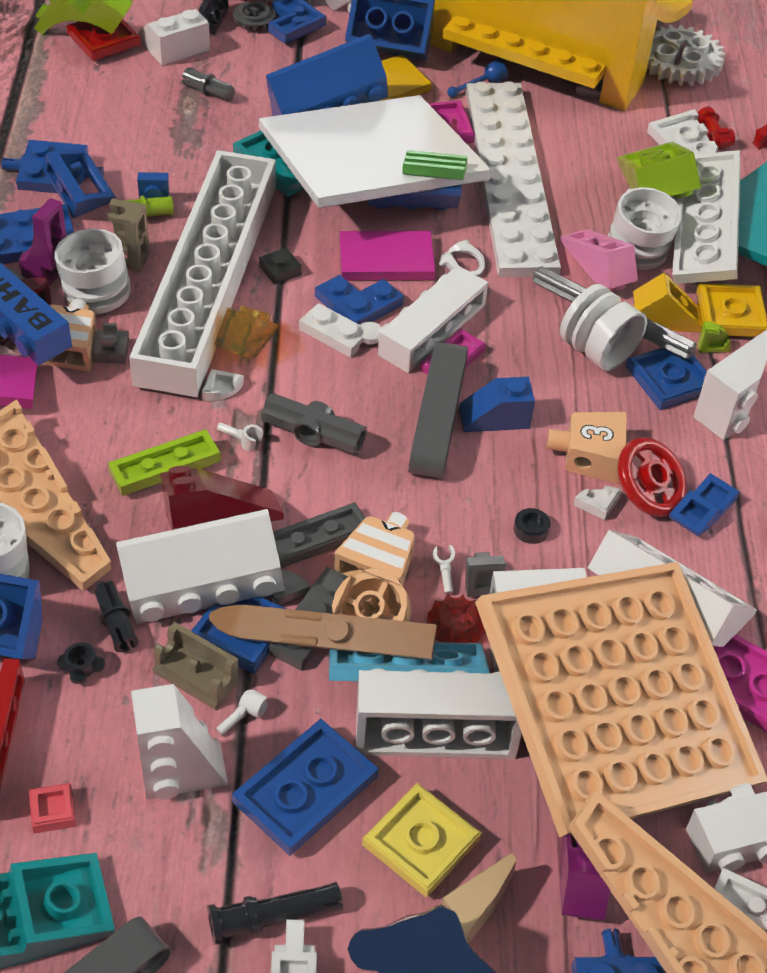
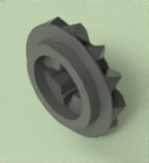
M248 1L234 9L233 19L236 25L243 26L244 30L249 28L254 31L259 28L265 30L268 22L275 20V10L266 3Z

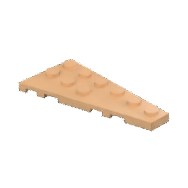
M16 399L0 410V503L16 509L22 516L27 544L82 591H85L111 570V560L93 529L89 528L84 520L82 510L77 502L73 501L68 492V486L45 447L41 446L30 421L27 422L22 413V407Z
M597 790L589 795L568 826V829L665 972L767 973V932Z

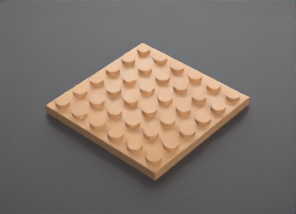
M678 562L482 595L475 601L559 838L572 835L568 826L589 795L596 790L630 819L729 794L731 793V788L744 783H750L752 787L767 782L764 768Z

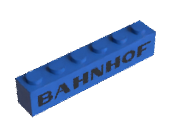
M0 263V335L5 339L9 338L24 357L29 356L37 365H41L71 348L72 341L69 322Z

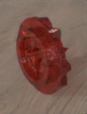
M447 594L444 600H435L432 609L428 611L427 624H436L438 626L437 641L477 643L483 638L486 632L475 604L476 600L469 601L465 598L464 594L459 598H452ZM461 614H465L464 623L457 621L450 625L452 615L458 617Z

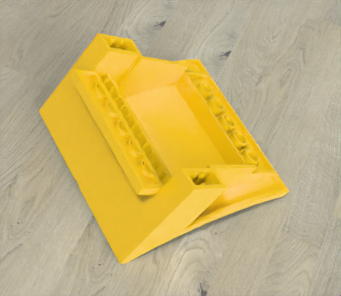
M435 0L430 46L452 53L461 44L593 89L604 76L599 103L625 111L644 84L657 21L672 23L681 19L692 9L694 0Z

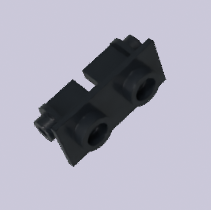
M203 0L198 9L199 13L209 22V29L212 35L216 34L229 7L228 0Z

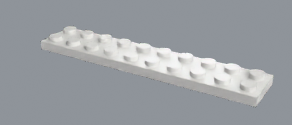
M466 83V98L471 125L475 133L476 154L491 169V178L487 181H481L498 277H533L534 271L540 266L560 274V261L521 83Z

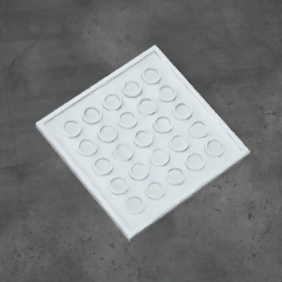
M420 95L259 118V129L318 208L487 181L491 178V169ZM414 150L466 155L468 158L464 180L402 174V166L406 151Z

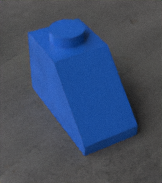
M529 376L495 378L460 402L459 412L463 432L530 429L535 399Z

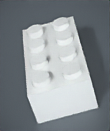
M380 668L370 671L359 670L356 708V749L364 756L516 759L522 732L500 672L486 674L453 671L447 673L428 672L420 669L408 672L387 671Z

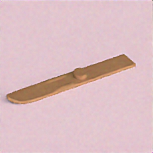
M253 605L225 606L213 610L209 614V620L218 630L230 637L243 640L423 660L433 659L438 627L436 624Z

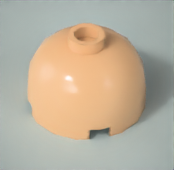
M370 568L363 570L365 573H360L355 577L349 576L335 592L332 604L333 614L410 621L411 606L409 595L400 581L385 570Z

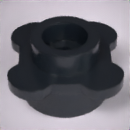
M83 642L69 646L65 653L59 656L57 660L58 667L65 669L70 675V681L75 684L85 682L86 677L94 672L102 671L105 667L104 659L96 656L95 649L91 644Z

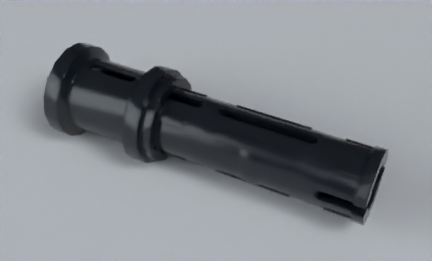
M333 882L320 887L257 900L256 897L250 895L244 897L243 902L218 908L215 904L207 905L214 945L221 944L223 938L249 933L251 937L259 935V932H263V927L287 922V920H297L321 913L342 910L343 904L339 902L342 901L339 885L337 882Z

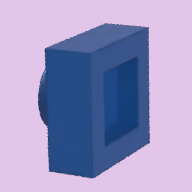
M138 172L139 198L143 195L145 198L170 196L169 173Z

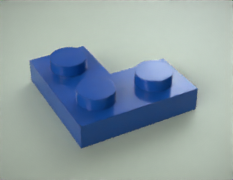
M304 0L272 1V8L280 18L268 22V32L285 44L326 26V16Z
M339 274L315 287V297L321 303L359 325L364 322H373L403 306L404 295L385 279L359 292Z

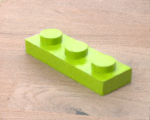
M207 429L108 462V468L121 495L125 496L161 483L160 473H167L172 467L189 466L190 469H201L221 462V456Z

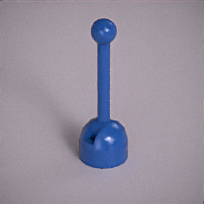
M498 59L486 66L484 75L467 83H477L485 80L490 83H501L507 80L508 71L505 64ZM466 83L458 87H449L447 90L448 96L451 98L456 97L459 92L466 89Z

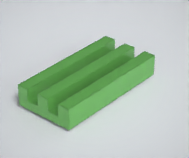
M407 150L403 161L402 174L464 180L468 156Z

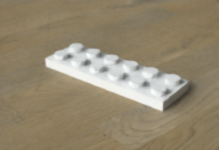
M740 150L695 155L701 188L692 190L693 194L688 197L677 198L682 218L675 234L672 276L676 284L737 279Z

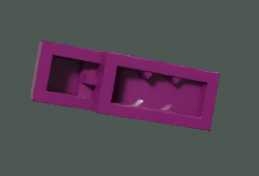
M49 198L32 216L33 243L19 259L22 276L26 279L44 277L48 279L49 286L59 276L54 251L58 243L67 236L62 202Z

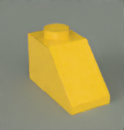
M665 272L633 291L635 303L633 307L645 314L648 319L672 331H701L703 325L699 306Z

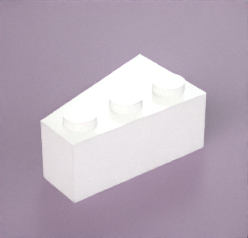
M174 684L131 691L146 800L153 798L165 800L181 793L228 785L221 743L217 738L213 739L210 736L204 721H198L194 716L192 706Z

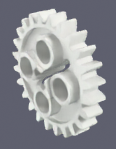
M669 25L668 29L659 26L658 31L655 30L647 69H650L649 75L658 74V80L668 78V83L670 84L674 80L678 81V84L681 86L684 81H687L691 86H693L694 81L704 84V79L712 81L713 76L718 77L719 71H722L725 60L724 47L718 46L719 40H711V34L704 36L703 30L694 32L693 27L686 30L683 25H680L678 29H675L672 25ZM683 44H687L683 50L680 64L676 66Z

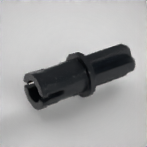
M113 581L99 582L94 593L102 611L100 620L109 630L115 651L128 652L130 649L126 641L129 640L132 648H135L139 642L129 620L131 615L130 609L123 605L117 586Z

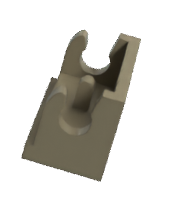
M112 198L109 203L112 213H107L108 220L113 223L114 234L122 242L124 255H128L125 258L126 267L140 273L150 253L146 205Z
M174 622L168 628V642L164 647L157 643L154 648L155 666L152 668L153 673L216 710L239 683L238 658Z

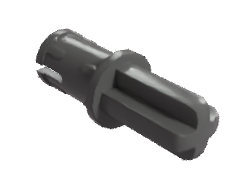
M190 67L186 68L183 72L182 78L188 80L183 79L182 83L200 90L205 96L211 94L225 101H231L235 94V88L232 85L216 79L215 75L211 73L206 75Z

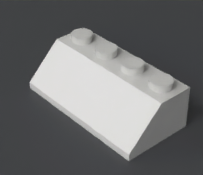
M268 509L116 542L128 599L136 624L155 622L162 618L184 613H194L198 610L209 608L213 604L230 605L237 601L259 596H269L273 593L285 591Z
M608 530L588 569L597 575L678 561L637 536ZM678 562L712 645L724 647L755 615L757 609Z

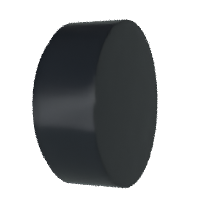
M527 508L521 510L516 515L513 530L521 541L536 544L547 538L551 523L549 517L543 511Z

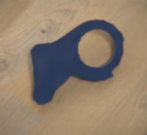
M442 904L426 912L407 915L383 927L361 929L354 934L347 948L351 960L358 968L378 973H497L471 949L466 941L456 912Z

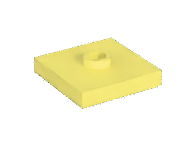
M416 783L362 838V846L427 898L480 841L481 832Z

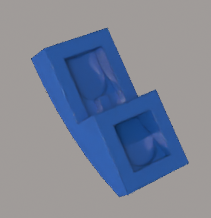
M709 473L694 492L690 490L669 514V518L699 537L738 499L739 491L712 473Z

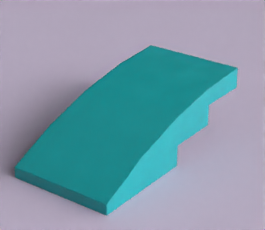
M97 853L11 863L8 873L0 874V969L68 951L111 936L115 932Z

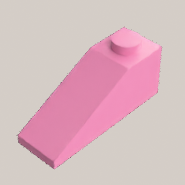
M588 229L560 236L561 243L595 283H600L611 291L625 289L626 284L638 281L634 244Z

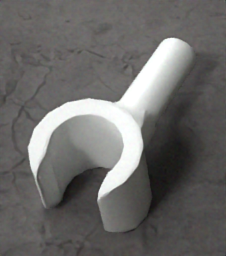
M221 422L217 426L218 431L241 440V446L246 451L254 450L256 441H262L263 430L257 425H247L243 430Z
M449 545L450 558L441 560L437 556L436 546L432 557L434 562L440 566L444 593L447 595L453 594L451 563L455 557V550Z
M255 690L245 691L240 699L239 707L216 730L223 736L238 721L243 719L247 713L260 718L268 708L267 697Z

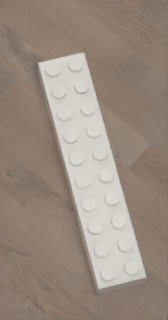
M217 150L129 357L132 386L198 397L276 189V159Z

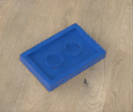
M320 718L233 792L232 803L291 856L378 777L379 768Z

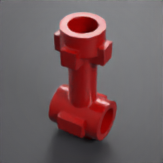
M706 106L700 109L697 113V120L710 131L707 135L709 140L714 141L718 149L733 146L735 143L734 130L728 129V127H720L718 124L720 116L718 113H715L713 108Z

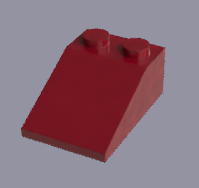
M175 466L170 468L167 473H160L165 511L171 530L268 509L271 521L284 519V512L270 489L199 468L190 469L189 466Z

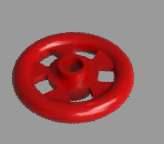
M636 438L623 447L618 458L617 469L624 493L632 504L642 512L654 517L669 516L685 497L687 490L686 477L679 460L667 446L651 438ZM651 453L657 456L661 461H652L650 459ZM635 455L642 462L638 467L632 463ZM670 476L672 479V488L667 487V485L670 482ZM637 478L639 485L644 490L643 493L639 490L634 479ZM661 493L664 503H656L654 495Z

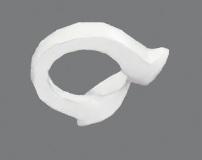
M466 239L454 244L448 252L442 254L439 265L445 266L451 271L458 265L453 255L461 252L469 253L479 263L477 270L469 272L480 277L485 268V261L481 252L469 243L470 240Z

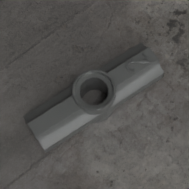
M270 393L265 400V405L261 412L262 421L292 431L297 440L311 447L317 446L322 442L352 454H359L367 436L366 426L335 416L332 408L320 401H312L305 405L278 394Z

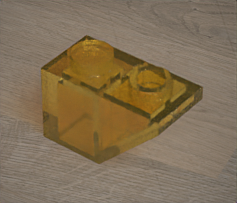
M241 305L240 309L236 310L227 307L214 345L243 357L256 358L277 332L280 324L270 321L271 314L255 308L252 309Z

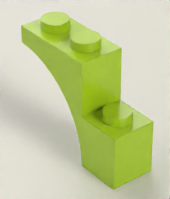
M49 0L50 4L43 3L35 15L39 21L34 29L43 35L50 27L60 22L82 21L96 25L112 34L133 2L131 0Z

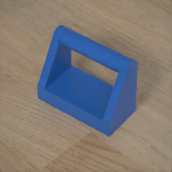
M85 148L58 149L45 154L43 171L63 203L67 204L68 211L73 218L109 204L112 198L116 199L113 191ZM80 162L99 193L84 194L67 166Z

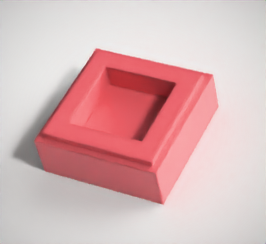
M71 783L29 789L31 823L34 834L76 827Z

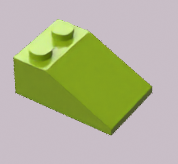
M673 141L617 157V162L630 189L639 187L654 188L665 192L669 196L684 198L692 195V190L701 188L694 152Z

